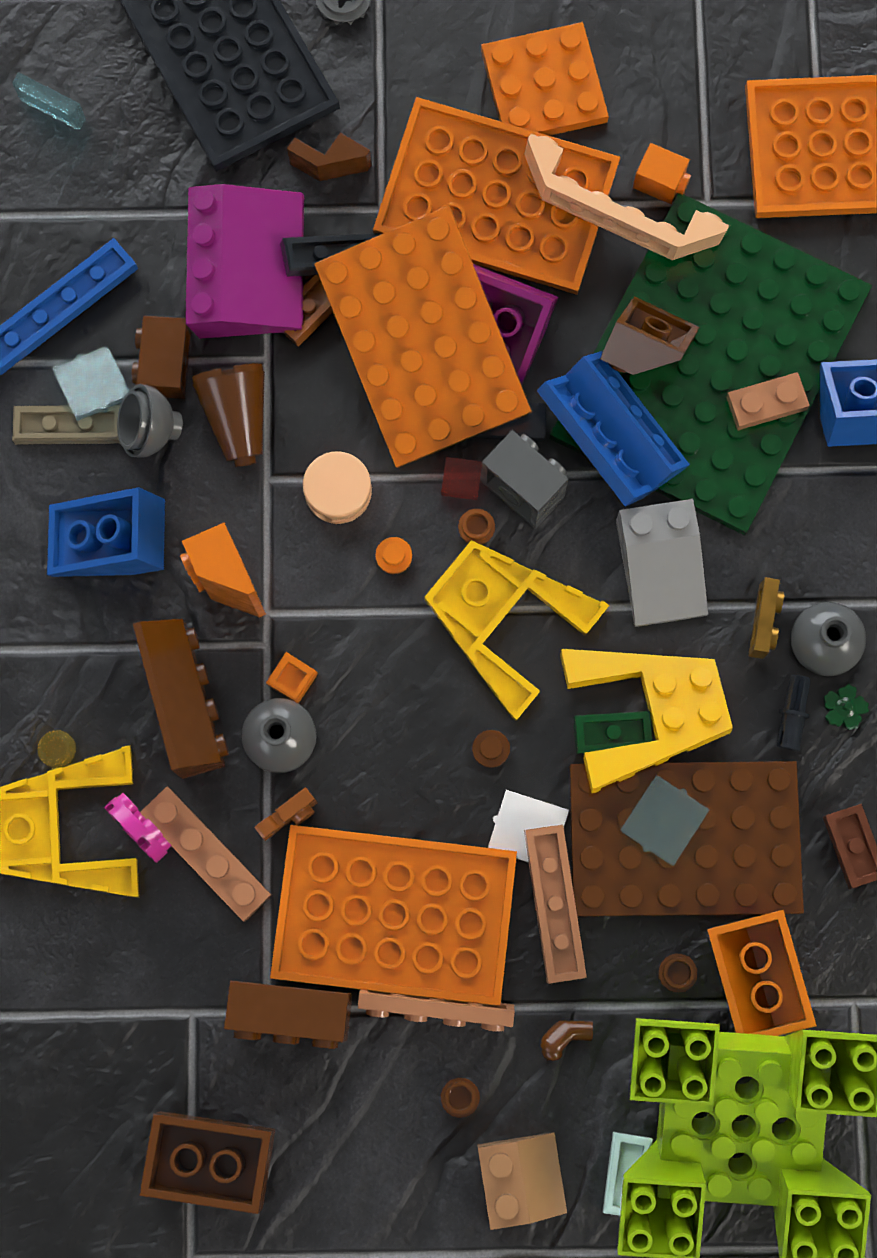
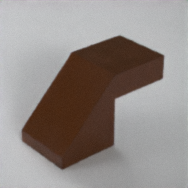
M339 133L325 155L297 138H294L287 148L290 164L319 182L366 172L372 166L370 150L342 133Z

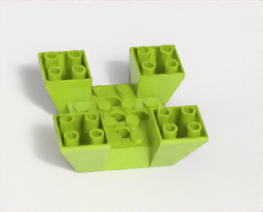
M636 1018L630 1100L660 1102L657 1140L623 1174L617 1254L649 1258H700L704 1203L709 1201L773 1206L779 1258H865L871 1194L823 1159L827 1114L877 1117V1035L800 1030L786 1036L719 1032V1024ZM742 1077H753L745 1084L737 1083ZM697 1113H709L704 1118H694ZM739 1115H748L743 1121H734ZM779 1118H788L784 1123L775 1124ZM736 1153H745L740 1158H731Z

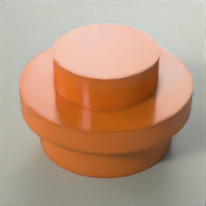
M387 538L376 549L377 564L386 573H402L412 562L411 547L401 538Z

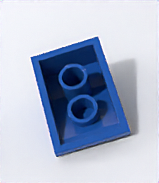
M137 487L49 505L47 575L51 577L136 575L164 570L165 499Z

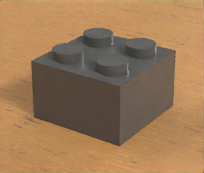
M512 430L482 461L481 483L533 529H536L564 499L568 478L565 476L567 472L556 460L552 458L546 460L538 453L539 448L531 438L525 434L519 436Z

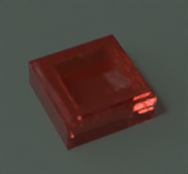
M446 457L441 495L477 500L482 462Z

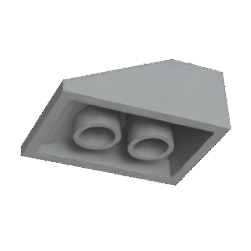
M693 499L619 510L616 525L635 627L708 616L700 533Z

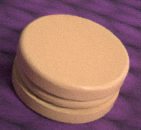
M329 452L319 456L308 466L303 478V492L307 505L315 516L325 522L343 524L353 521L363 514L370 503L372 486L369 472L357 457L349 453Z

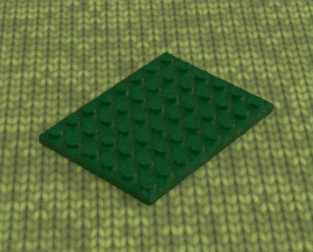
M678 193L663 222L673 225L679 233L684 235L696 210L702 213L709 212L717 215L723 223L729 225L724 237L717 246L675 260H670L648 249L594 353L604 351L616 321L634 296L700 327L681 360L634 375L628 372H619V374L690 464L686 469L655 491L674 501L693 499L696 512L745 536L820 389L821 362H834L872 285L695 199ZM798 372L810 405L808 410L737 430L726 398L728 392ZM557 420L549 439L586 456L562 423Z

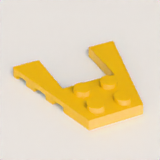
M471 540L426 594L424 600L510 716L516 721L540 690L483 645L489 635L527 589L584 636L609 605L603 601L600 602L569 585L565 586L552 580L537 570L524 567L514 562L515 560Z
M561 649L560 657L568 689L641 677L656 741L584 753V763L591 793H596L602 787L613 782H621L628 779L638 771L654 764L655 766L662 764L672 756L686 750L689 752L730 734L733 727L715 659Z
M124 746L121 749L103 755L99 754L84 759L82 762L47 771L45 774L30 779L26 778L1 786L0 874L135 898L139 897L138 864L136 858L61 864L58 790L132 785L131 746Z

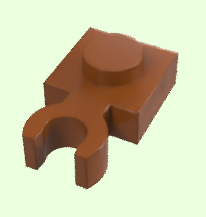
M305 787L254 828L263 840L267 841L284 826H288L292 822L297 826L314 814L315 811L312 807L317 804V801Z

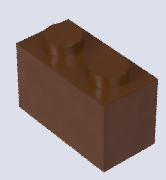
M143 316L142 328H137L135 334V347L140 352L139 362H134L132 365L133 384H144L154 387L166 398L185 399L191 329L186 325V318Z

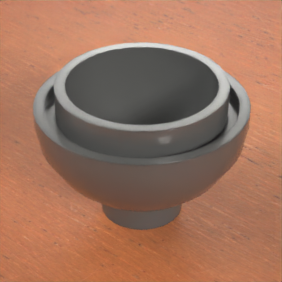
M137 384L124 396L118 412L117 433L121 446L130 457H149L161 450L168 440H177L183 426L182 415L179 411H172L166 397L156 388Z
M823 602L808 607L797 617L791 630V646L795 657L807 670L822 676H836L849 671L860 661L866 646V631L861 619L853 610L839 603ZM827 629H836L840 635L837 641L829 639Z
M285 698L269 699L254 707L247 715L241 732L242 745L248 758L257 767L272 773L289 772L303 765L311 756L317 738L315 723L309 712L299 703ZM279 725L283 727L284 734L281 738L273 739L270 736V729L273 726Z

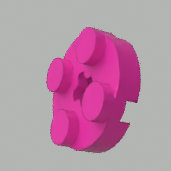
M124 793L117 798L114 797L104 807L110 816L120 823L123 830L155 863L168 853L167 850L171 847L170 843L148 818L145 819Z

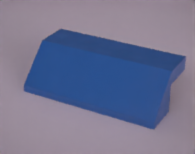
M600 351L582 357L566 375L545 381L538 388L537 392L623 505L628 506L644 499L686 469L690 464L619 372L600 359L603 353Z

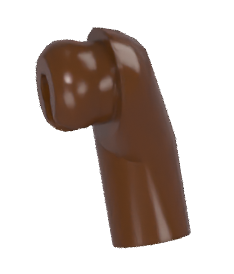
M568 1020L556 1022L542 1037L540 1046L543 1057L549 1061H556L562 1057V1050L565 1049L571 1040L592 1041L593 1022Z

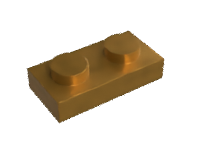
M765 577L759 585L749 657L763 659L770 649L775 650L779 628L773 627L775 613H781L784 601V592L778 591L780 584L778 579Z

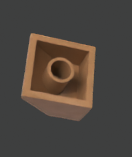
M554 1132L477 1144L490 1230L531 1224L567 1213Z

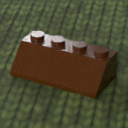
M183 619L133 623L171 770L184 779L226 767L223 757L229 755L224 734L217 735L213 721L219 719V714L214 698L207 699L204 685L210 684L204 662L197 663L194 650L200 649V644L195 628H188Z

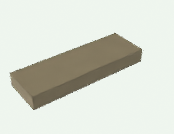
M73 405L14 406L12 441L15 445L120 443L117 433L120 405H104L103 409H101L102 405H86L88 407L87 411L81 410V407L84 405H78L80 407L79 411L75 410L76 405L75 407H72ZM90 406L93 408V412H88ZM75 412L86 413L89 415L75 414Z

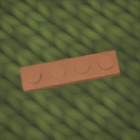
M168 786L140 812L145 819L148 818L160 830L163 837L243 922H246L272 896Z
M563 824L524 830L547 983L587 978Z
M362 989L359 992L358 1009H366V1014L373 1017H388L389 1012L404 1014V1019L414 1022H426L428 1017L443 1019V1024L455 1027L466 1026V1022L481 1023V1028L489 1031H504V1026L513 1027L514 1004L501 1003L500 1006Z

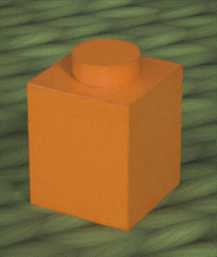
M650 143L636 172L633 188L672 204L676 194L683 195L688 186L691 175L686 173L690 159Z

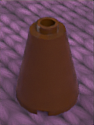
M257 363L233 366L234 369L221 371V368L214 369L192 377L193 388L226 461H234L235 467L256 464V457L262 455L265 372L263 371L262 364Z

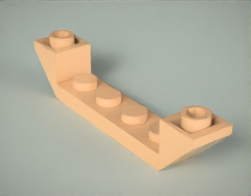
M530 134L524 155L541 199L670 260L719 245L729 227L717 215L709 212L702 213L696 210L683 235L669 223L655 222L645 217L643 212L631 206L623 207L612 202L611 198L602 192H591L580 187L570 177L556 176L554 174L560 163L564 148L559 147L549 137H538Z

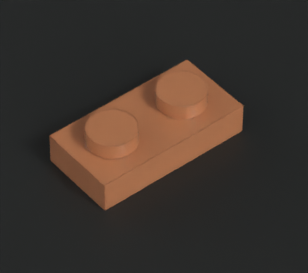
M798 372L731 391L726 396L737 430L808 410L810 406Z

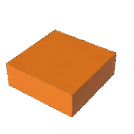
M286 652L266 681V684L288 699L299 703L318 675V672Z

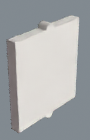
M506 790L499 814L493 817L495 826L488 848L517 851L516 859L529 863L524 830L562 824L564 828L569 810Z

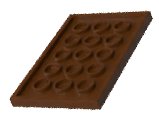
M797 761L662 763L657 766L654 764L636 772L634 776L604 786L596 793H591L585 764L569 765L572 886L577 917L765 915L784 910V914H804Z

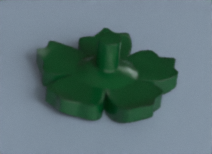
M848 684L845 687L839 688L837 694L833 691H828L827 695L824 696V707L827 710H831L825 715L829 725L839 727L843 723L849 731L858 728L859 723L862 721L860 715L869 712V703L862 696L855 698L856 687Z

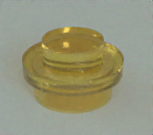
M53 730L46 733L38 744L39 758L44 764L52 768L68 765L76 753L74 739L68 733L61 730Z

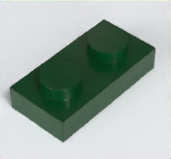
M650 711L576 715L573 717L576 754L652 741Z

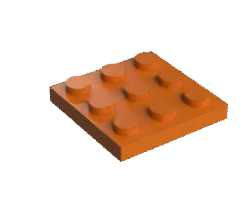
M583 22L481 44V53L499 121L548 136L608 123L609 115Z

